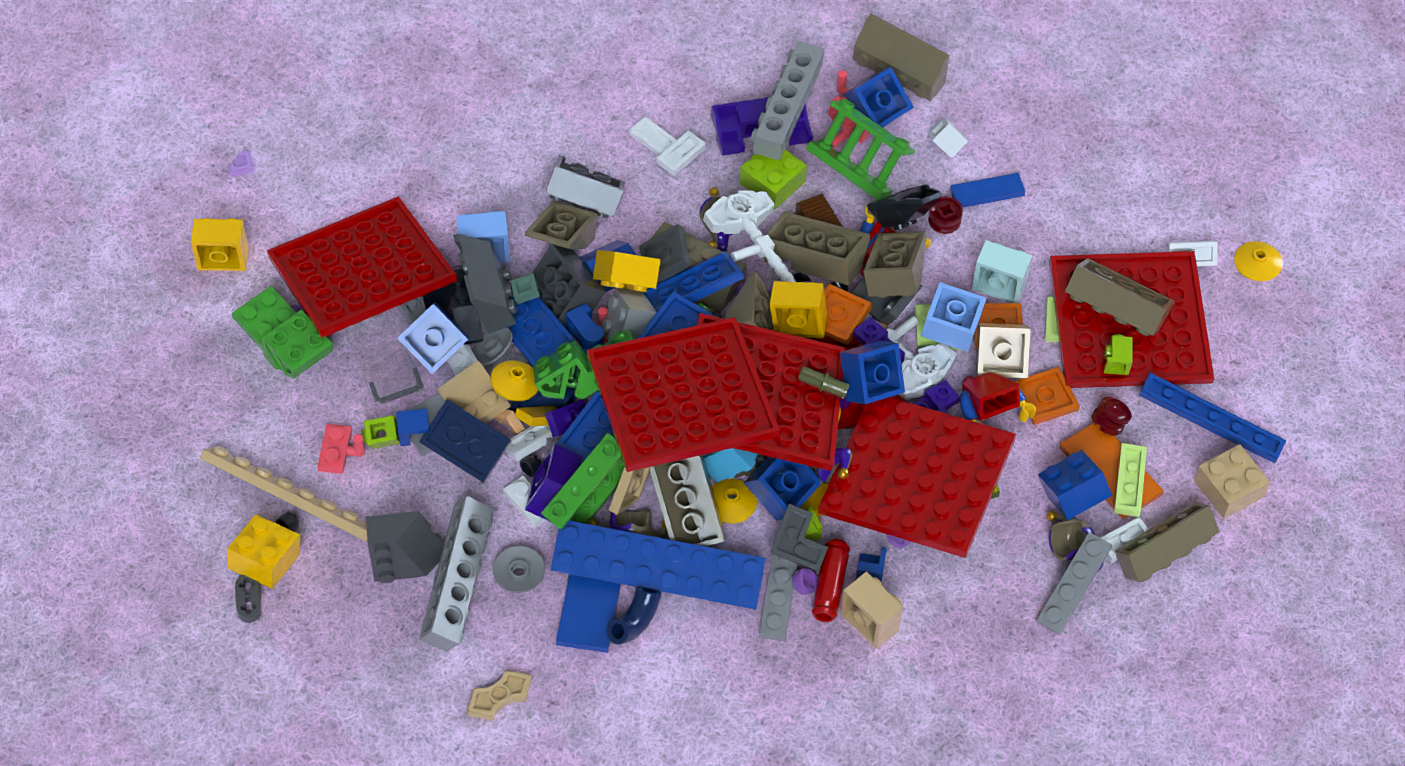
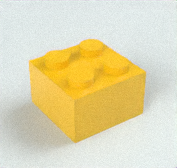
M194 219L191 246L197 270L246 271L249 246L243 219Z
M597 250L593 279L601 280L600 285L647 292V288L656 289L661 259Z
M774 281L770 299L774 331L798 337L824 338L828 314L823 283Z
M255 514L227 548L228 569L273 589L300 555V534Z

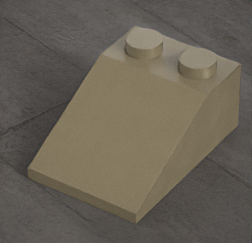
M552 201L525 231V236L568 249H586L595 239L598 214Z
M926 231L878 234L864 269L869 297L885 298L897 295L903 297L917 295L922 279Z
M757 272L750 275L726 311L725 319L735 317L737 322L774 331L770 310L771 296Z

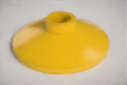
M1251 241L1241 245L1234 256L1237 270L1246 278L1254 281H1268L1275 278L1280 273L1283 265L1280 253L1270 244L1260 241Z
M505 361L498 364L492 370L490 377L491 385L495 392L505 399L525 401L534 397L539 391L535 385L534 368L524 362Z
M724 479L712 486L722 522L730 524L740 523L747 520L755 512L757 498L747 488L744 481ZM728 495H735L736 498L730 499Z

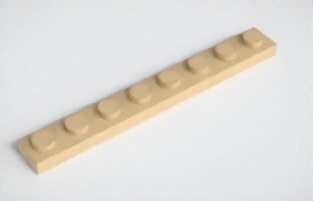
M214 446V448L203 449L200 459L367 542L366 522L359 519V515L350 510L343 511L337 508V504L333 501L321 500L315 497V493L308 489H298L293 486L292 481L285 478L278 479L271 475L272 472L263 467L256 468L250 465L248 459L228 454L229 450L226 448Z

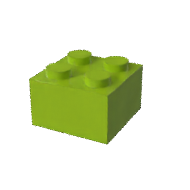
M787 150L784 151L780 161L755 154L740 167L739 184L748 191H754L755 193L760 191L766 192L774 202L775 210L806 182L807 165Z

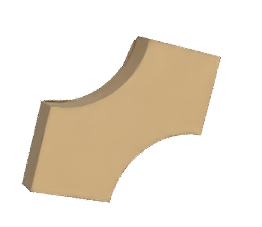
M506 670L502 678L494 685L473 689L467 716L493 721L498 711L504 706L513 702H526L532 675Z

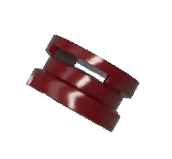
M941 197L929 211L928 222L930 227L942 234H950L957 231L961 226L962 205L952 197Z
M1104 397L1093 411L1091 418L1094 425L1099 424L1101 426L1100 430L1102 432L1117 436L1122 433L1125 424L1129 423L1132 414L1122 401L1113 397Z

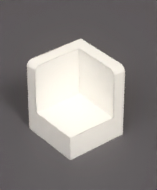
M945 117L928 133L932 141L950 157H953L968 142L964 134Z

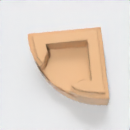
M505 410L495 417L499 424L504 422L512 429L510 432L514 434H519L526 430L511 410Z

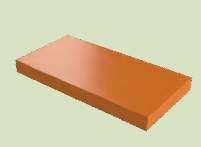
M1092 423L1061 442L1059 448L1067 457L1083 450L1100 468L1113 495L1107 498L1106 501L1114 509L1122 444L1115 436L1102 432L1099 424L1094 425ZM1146 470L1141 508L1161 497L1164 492ZM1118 514L1123 520L1129 517V515Z

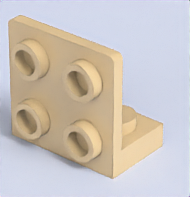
M476 361L438 388V392L445 401L449 400L485 424L510 407L508 401L495 392L490 382V376L479 361Z

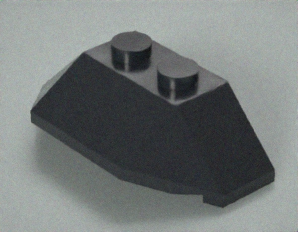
M924 184L904 189L869 203L867 207L883 228L893 227L895 231L917 223V218L924 216L942 197L941 191Z
M454 266L452 269L455 271L458 281L422 296L425 310L436 302L470 337L464 343L465 345L483 342L480 318L469 298L463 266Z

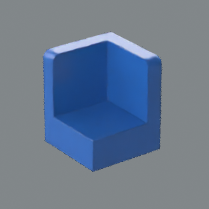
M427 408L397 412L400 446H410V435L429 432Z
M881 548L880 556L861 553L856 579L867 572L872 577L878 578L882 583L887 548Z

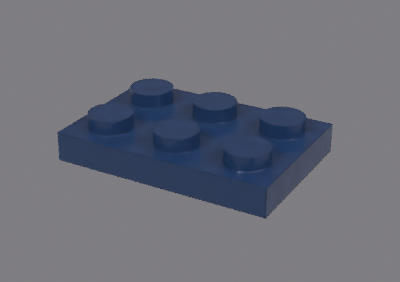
M446 400L430 424L429 432L424 433L419 442L477 480L485 483L511 443V439L454 403Z

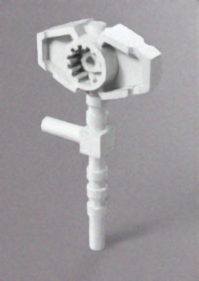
M738 191V194L721 197L705 212L703 221L712 233L740 234L741 230H745L750 235L754 245L732 252L730 256L734 262L758 254L760 258H767L768 263L775 269V273L781 278L782 282H796L793 275L788 272L785 264H782L780 257L774 253L775 244L768 235L763 236L761 231L757 229V226L773 212L775 205L766 192Z
M868 314L864 321L872 316ZM911 316L895 330L887 329L888 338L894 343H899L900 337L918 324L917 318ZM900 342L899 348L905 352L902 364L905 393L898 395L904 400L924 396L926 390L946 380L956 360L957 353L948 345L939 343L935 346L930 345L918 349L917 355L914 356Z

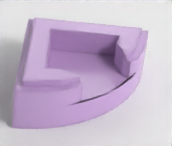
M248 149L240 152L238 157L230 164L231 177L254 172Z

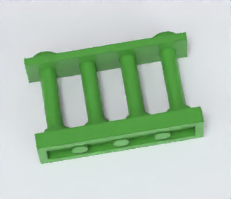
M849 100L831 101L830 105L838 110L836 117L824 139L810 141L806 150L875 199L879 200L891 195L893 190L888 188L886 183L900 156L913 155L915 150L909 146L910 143L907 140L895 137L854 108L855 105ZM848 117L856 123V126L843 150L837 152L832 148V142L845 118ZM865 129L875 137L861 163L856 165L850 161V155ZM882 142H884L893 151L878 178H874L869 174L868 168Z
M609 433L605 435L542 511L541 514L560 530L569 521L588 524V521L594 518L616 491L625 465L616 439Z

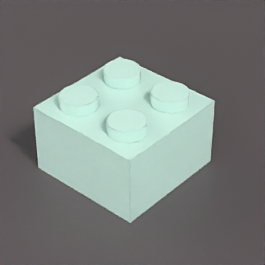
M986 240L976 262L972 290L1010 303H1019L1027 284L1032 255Z

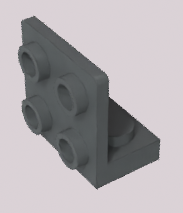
M865 276L851 292V294L871 302L872 309L869 314L874 320L887 326L899 317L915 296L869 297Z

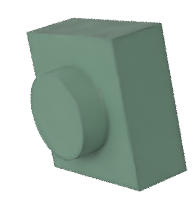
M534 273L511 280L512 291L517 304L540 297Z

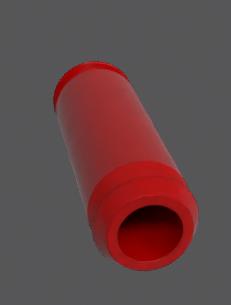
M830 539L825 544L828 549L820 567L813 601L814 608L812 609L814 618L821 622H832L837 617L836 612L839 610L849 559L848 553L850 552L848 543L841 539Z

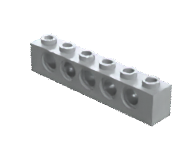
M798 41L795 49L790 50L787 58L788 64L783 65L780 73L781 80H776L773 88L774 95L773 97L769 96L765 108L767 111L766 113H761L758 122L759 128L753 130L751 142L754 143L753 153L781 160L823 65L824 48Z
M465 496L454 504L419 639L443 651H449L453 647L458 646L464 638V631L462 630L464 622L470 614L468 606L476 590L474 583L481 569V555L487 546V541L485 540L487 531L493 522L491 518L493 508L469 496Z

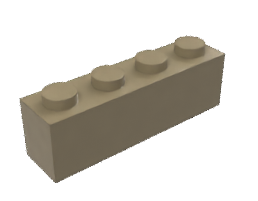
M1193 502L1115 550L1124 576L1137 582H1144L1150 579L1153 573L1169 567L1172 564L1171 562L1177 558L1190 554L1192 549L1198 545L1208 543L1212 539L1211 537L1220 531L1210 505Z

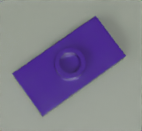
M584 399L545 413L553 437L560 436L567 431L586 406Z

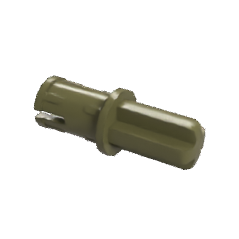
M802 367L798 376L799 381L819 388V392L823 390L842 399L845 398L850 385L830 377L829 373L824 375L807 367Z

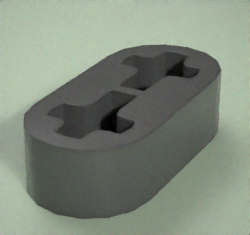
M241 575L235 583L236 609L241 621L252 623L261 616L260 586L258 581ZM245 583H250L251 585L250 594L248 595L245 593ZM246 602H251V614H246Z

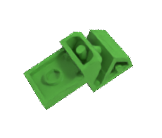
M272 286L232 313V318L259 346L268 362L275 369L282 370L286 376L293 379L333 351V343L327 337H320L310 318L302 310L296 313Z
M629 329L624 332L619 331L610 337V341L602 346L601 344L596 345L592 349L634 340V336ZM576 340L571 343H563L557 348V352L549 357L547 355L541 357L534 365L535 385L543 396L564 399L566 387L574 388L577 399H584L599 390L588 357Z

